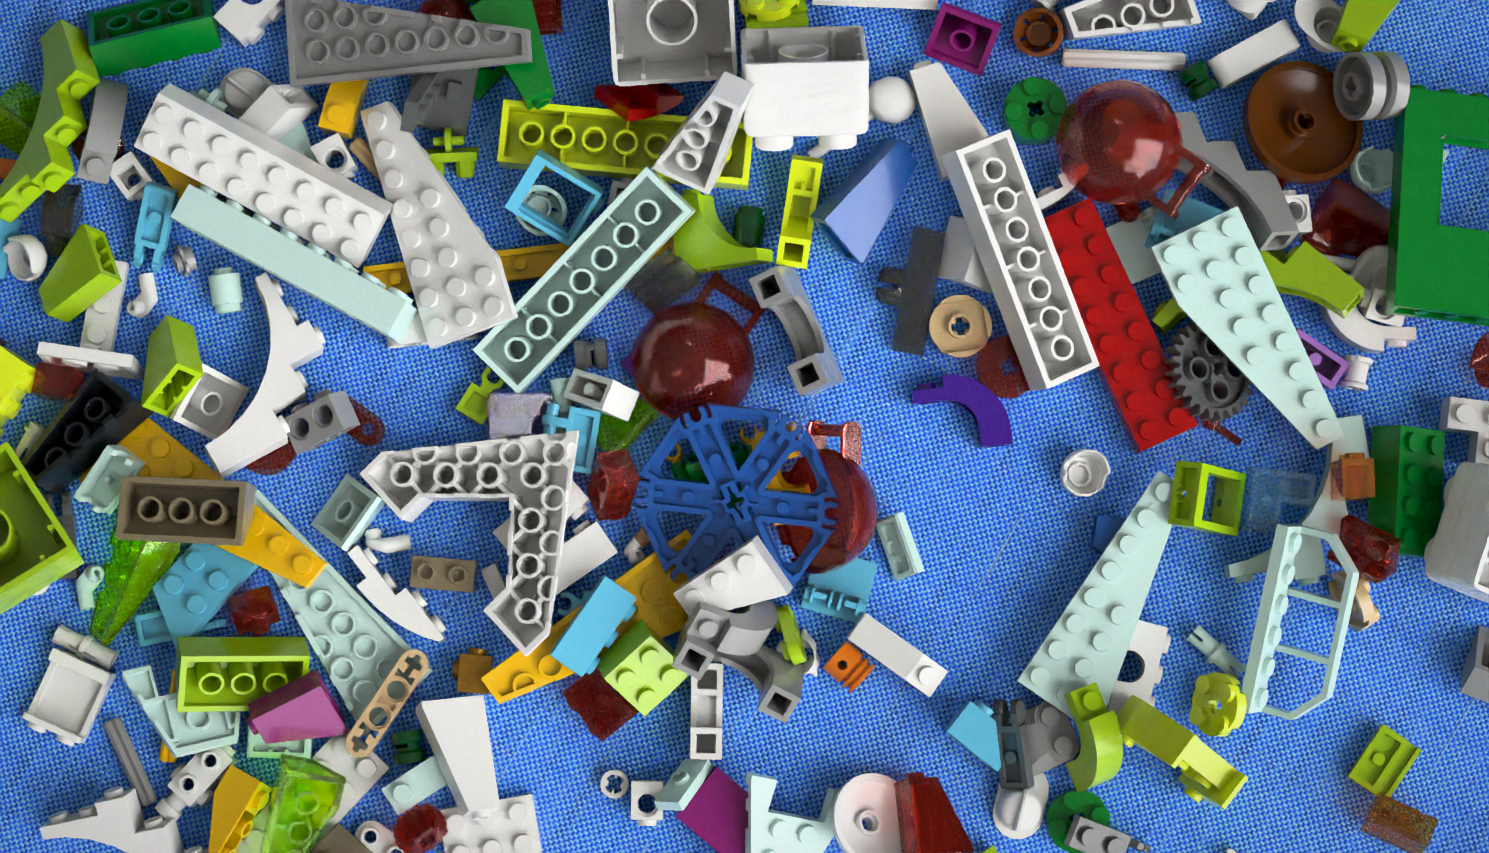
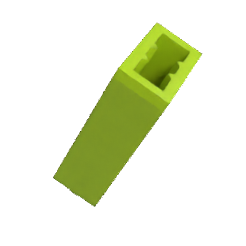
M1344 0L1330 44L1339 47L1344 52H1362L1401 0Z

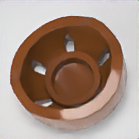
M1031 8L1018 17L1014 26L1013 38L1016 46L1023 53L1032 57H1046L1056 52L1062 44L1064 29L1059 17L1054 12L1044 8ZM1042 15L1046 16L1044 22H1042ZM1028 20L1031 25H1026L1024 21ZM1058 27L1057 31L1052 32L1054 28ZM1023 37H1026V38H1027V39L1024 40V41H1020V38H1023Z

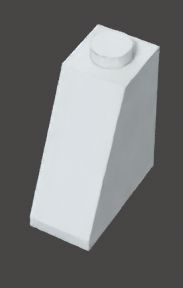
M290 84L270 85L238 120L279 141L300 122H303L313 114L319 106L302 86L293 87Z

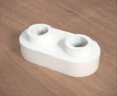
M366 821L356 830L355 837L373 853H392L394 849H398L402 853H414L412 846L406 840L379 821ZM368 831L376 833L377 838L375 842L370 843L366 840L365 835Z

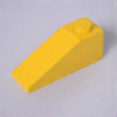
M369 79L330 84L318 124L323 133L331 135L339 133L341 137L353 140Z

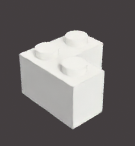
M1458 397L1443 399L1439 431L1469 434L1467 462L1489 464V401Z

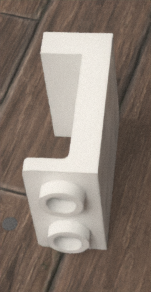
M53 648L48 657V660L51 662L28 711L23 712L21 718L29 721L27 726L35 731L45 733L47 729L58 734L56 740L66 745L74 746L75 743H85L116 677V673L88 660L77 658L76 655L61 648Z

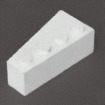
M1084 0L1058 11L1069 41L1190 27L1202 23L1194 0Z
M724 71L665 144L651 169L709 195L723 170L754 84Z

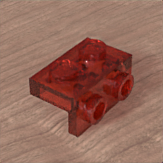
M598 667L590 675L588 673L584 674L583 677L563 691V695L567 699L570 708L578 712L586 722L588 730L594 736H597L600 741L607 739L639 712L603 678Z

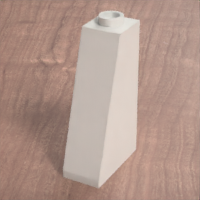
M926 60L913 65L914 70L909 71L908 78L916 95V104L940 181L945 182L950 179L941 155L989 135L941 63L932 64L931 60Z
M484 695L421 701L415 708L416 715L462 817L472 816L473 820L491 818V813L500 808Z

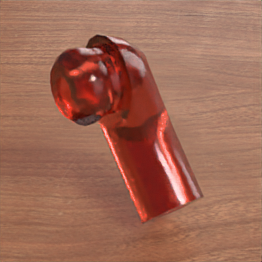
M1114 184L1111 185L1104 192L1103 196L1114 206L1121 221L1126 223L1136 221L1140 213L1139 206L1131 202Z

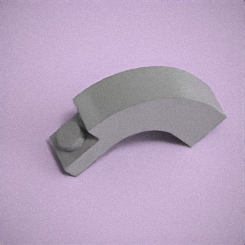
M99 77L100 82L93 88L89 105L88 128L76 178L108 185L121 135L128 85Z
M768 600L739 607L735 613L698 602L684 627L686 634L715 643L716 651L744 656L754 654L760 650L776 624L778 614L775 603Z

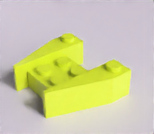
M1132 694L1118 712L1117 718L1123 744L1129 748L1134 744L1171 767H1180L1182 774L1178 781L1186 786L1183 792L1195 802L1199 803L1203 799L1213 806L1226 809L1248 780L1246 775L1237 771L1198 739L1197 735Z

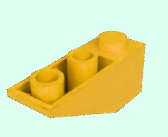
M233 765L229 766L214 791L208 853H236V849L242 839L248 836L252 830L253 820L259 810H262L268 803L269 793L272 790L268 785Z

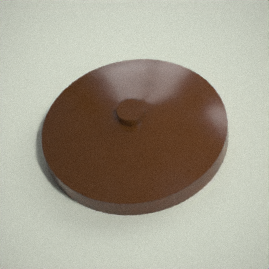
M1290 61L1272 67L1253 83L1246 95L1243 106L1244 131L1254 154L1274 174L1288 181L1301 184L1321 183L1345 170L1358 153L1363 135L1362 120L1349 121L1341 115L1336 106L1333 95L1334 74L1324 67L1313 63Z

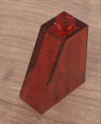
M914 772L906 774V779L894 783L902 853L973 852V845L937 777H925L924 772Z

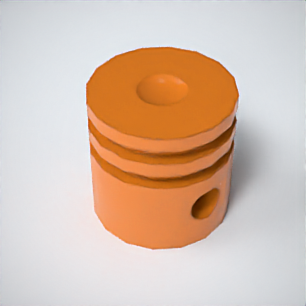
M847 640L822 668L838 683L842 681V686L844 688L847 686L849 688L848 692L851 694L874 669L875 665L873 663L869 665L868 662L870 660L868 658L864 660L862 658L864 655Z

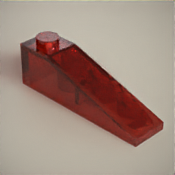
M1334 177L1317 198L1311 212L1313 231L1302 235L1300 243L1306 241L1317 251L1326 255L1338 257L1339 254L1358 258L1365 250L1371 247L1388 245L1390 210L1362 190Z

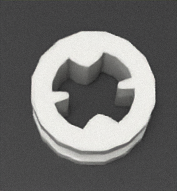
M620 770L606 772L600 781L602 792L610 798L623 796L629 787L627 775ZM611 775H615V779L617 776H620L623 780L620 784L622 790L618 793H615L614 789L610 792L606 787L610 783L608 777Z

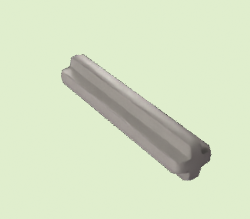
M114 718L107 721L104 727L131 787L136 790L140 806L146 807L155 803L157 797L122 719Z

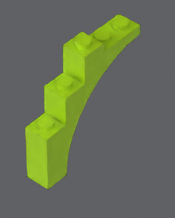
M59 19L40 38L43 52L44 78L38 111L22 152L0 185V219L12 223L46 189L55 193L75 174L67 147L88 128L80 100L100 82L84 31L62 19Z
M1306 241L1300 247L1294 246L1287 253L1284 259L1286 261L1285 264L1281 263L1268 251H1259L1279 293L1300 296L1326 307L1343 319L1347 317L1365 296L1364 287ZM1172 297L1168 303L1164 301L1156 308L1152 321L1155 328L1163 335H1166L1188 315L1176 305Z

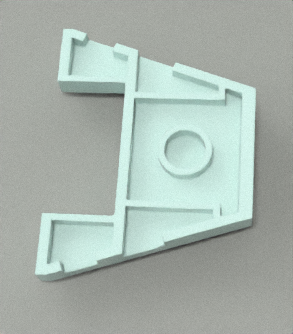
M151 665L122 671L123 681L174 758L238 742L240 711L177 712L176 693L163 696L158 695Z
M747 771L748 798H746V810L748 811V828H745V853H823L834 837L831 812L834 799L840 789L828 788L819 818L770 810L769 806L777 780L772 776Z

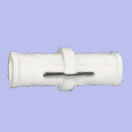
M63 624L58 627L52 639L53 643L76 653L77 658H86L107 670L112 668L118 656L117 651L94 641V637L79 634Z

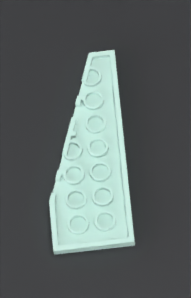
M1238 206L1230 208L1149 247L1176 305L1189 316L1196 326L1211 339L1219 350L1256 386L1265 398L1278 409L1314 449H1319L1345 436Z

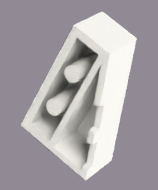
M756 535L679 586L673 594L690 617L698 602L728 611L788 595L793 586L759 536Z

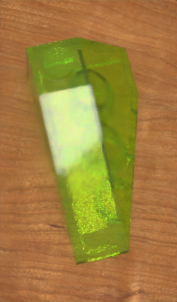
M116 522L109 545L114 546L110 564L105 563L103 568L106 574L104 591L99 592L97 595L89 632L102 645L108 646L153 590L152 587L169 570L175 556L179 553L181 543L117 540Z

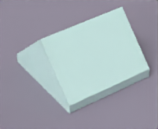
M346 474L311 525L341 549L349 552L358 544L365 531L386 503L378 494L349 474Z

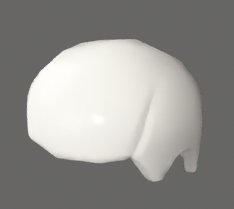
M886 76L874 81L870 85L869 109L876 115L877 120L896 124L907 120L915 110L916 95L912 87L904 79Z
M28 234L7 238L10 242L3 247V251L8 254L7 263L11 274L19 281L30 282L38 279L44 273L48 261L45 246L38 238Z
M1079 449L1073 451L1064 459L1060 469V479L1063 487L1074 496L1089 497L1104 488L1105 481L1111 470L1106 457L1097 450Z

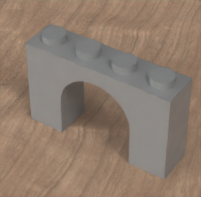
M775 266L749 278L748 280L760 307L770 308L775 312L790 338L796 362L787 366V369L799 396L818 394L844 382L845 380L795 267Z
M685 624L683 625L678 634L672 663L673 667L701 680L711 662H719L731 666L746 675L758 688L759 702L757 710L785 724L787 723L801 699L804 665H794L791 660L786 661L782 654L765 645H762L759 651L751 655L741 656L716 651L715 643L686 634Z

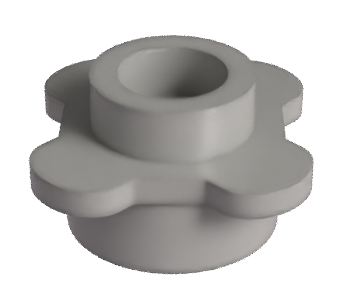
M176 245V249H174L175 254L171 255L174 267L178 273L182 271L185 278L189 277V273L198 268L195 256L190 246L181 248L180 245Z

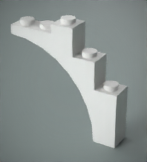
M266 272L255 278V288L265 307L270 329V354L267 370L257 395L244 414L225 433L205 445V453L220 479L288 443L287 433L290 432V429L283 416L276 417V414L306 398L305 388L308 387V384L300 371L294 372V369L322 355L324 349L322 344L326 343L319 327L315 326L313 328L309 320L298 326L296 325L299 322L296 312L291 305L285 306L281 299V296L284 295L282 288L275 278L270 280Z
M122 786L107 789L104 791V796L94 804L80 808L78 813L68 814L67 810L53 813L49 816L50 820L40 827L43 840L64 837L90 839L114 846L126 853H208V849L203 850L202 846H195L184 851L175 818L163 820L162 816H156L144 820L135 788L123 790Z

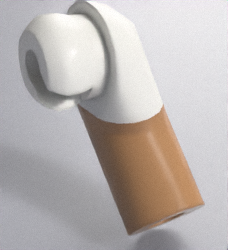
M644 526L636 532L624 548V555L628 557L632 565L638 564L645 558L642 550L650 542Z

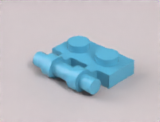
M548 403L546 415H542L541 425H544L543 434H555L556 427L566 429L565 433L578 430L579 437L573 472L590 475L601 412L570 406L568 418L558 417L560 405Z

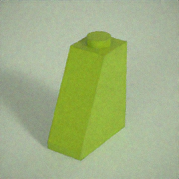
M85 223L78 227L38 289L42 300V308L48 316L69 323L122 282L105 232Z
M166 315L149 336L141 397L142 407L169 417L176 405L185 398L203 376V368L192 325Z

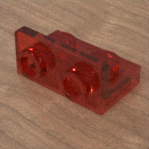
M1350 514L1341 519L1339 539L1354 562L1360 576L1370 582L1380 583L1397 572L1400 539ZM1333 550L1328 551L1327 559L1342 567Z

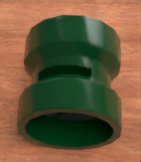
M1204 60L1194 63L1177 74L1180 83L1186 85L1188 89L1187 95L1192 103L1219 88L1215 78H1211L1207 73L1208 66Z
M421 729L390 734L391 743L395 746L396 751L393 755L394 765L426 760L425 751L420 746V741L423 739Z

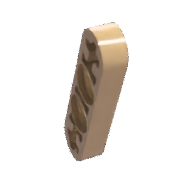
M411 649L400 657L349 732L345 746L352 756L365 757L373 752L429 668V659L423 651ZM419 655L421 657L419 663L422 665V669H414L409 677L415 679L412 684L406 678L396 675L399 669L403 673L407 671L410 665L406 662L408 657L415 658ZM393 681H400L405 686V694L400 699H393L388 694V686ZM376 707L383 708L387 713V720L381 726L374 725L370 720V713ZM364 722L369 729L379 733L376 738L370 733L365 741L369 745L368 748H361L356 751L354 749L356 743L352 740L355 736L358 738L363 736L366 729L361 728V725Z

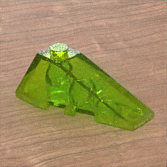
M281 754L274 779L260 853H308L314 842L319 840L322 830L329 819L333 818L339 809L346 777L313 759Z

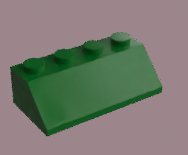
M139 0L87 13L88 47L99 76H115L127 70L139 67L148 68L156 63L168 60L176 61L184 56L208 53L216 48H220V29L218 22L213 17L216 14L213 0Z

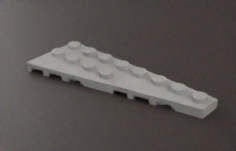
M285 0L290 86L293 87L533 62L531 30L362 5L346 1Z

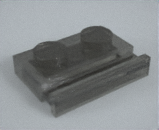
M668 247L645 264L624 288L626 290L630 289L634 293L633 296L656 316L699 284L701 275L680 256L676 257L672 253V249Z

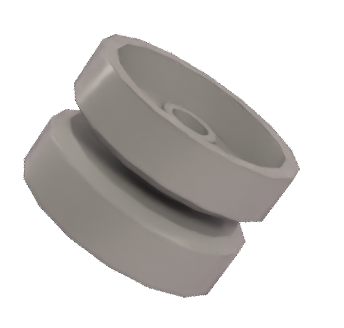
M1394 51L1348 52L1340 59L1333 78V95L1336 106L1343 117L1349 121L1395 119L1402 114L1410 94V76L1407 65L1399 54Z

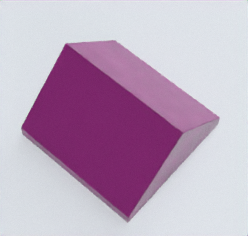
M943 2L924 55L982 76L1002 24Z

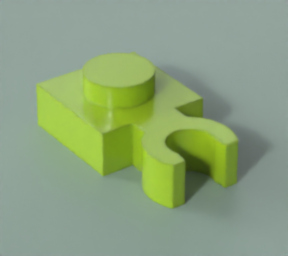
M487 367L482 373L481 386L479 387L472 382L455 408L457 412L480 426L484 424L499 400L492 395L493 391L501 389L505 383L502 378L497 383H490L487 377L492 370L490 367Z

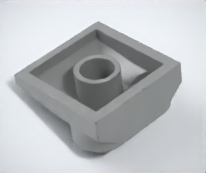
M1046 701L1026 710L1027 717L1025 723L1027 724L1033 777L1079 756L1081 747L1066 714ZM1009 717L1007 724H1011V717Z

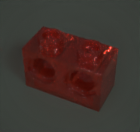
M628 449L603 452L597 455L587 488V494L597 521H615L628 516L640 480Z

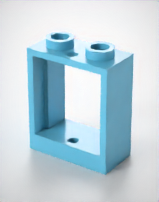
M538 149L504 208L570 247L573 240H577L588 229L589 225L585 224V221L590 213L596 216L605 201L601 197L604 188L541 149ZM544 166L591 193L570 229L565 228L523 202Z

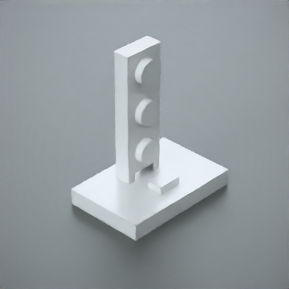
M115 260L122 282L87 308L79 347L39 341L37 354L50 368L91 373L96 367L108 376L142 381L144 368L135 356L113 352L130 266L128 262Z

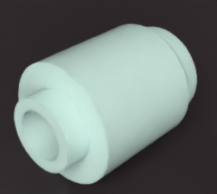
M232 267L214 269V275L209 276L208 281L212 307L215 306L216 314L241 311L240 303H243L240 274L233 273Z

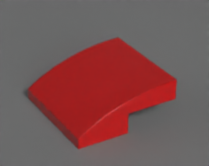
M667 83L636 86L596 85L594 93L596 99L627 122L647 119L664 113L683 102L684 95Z

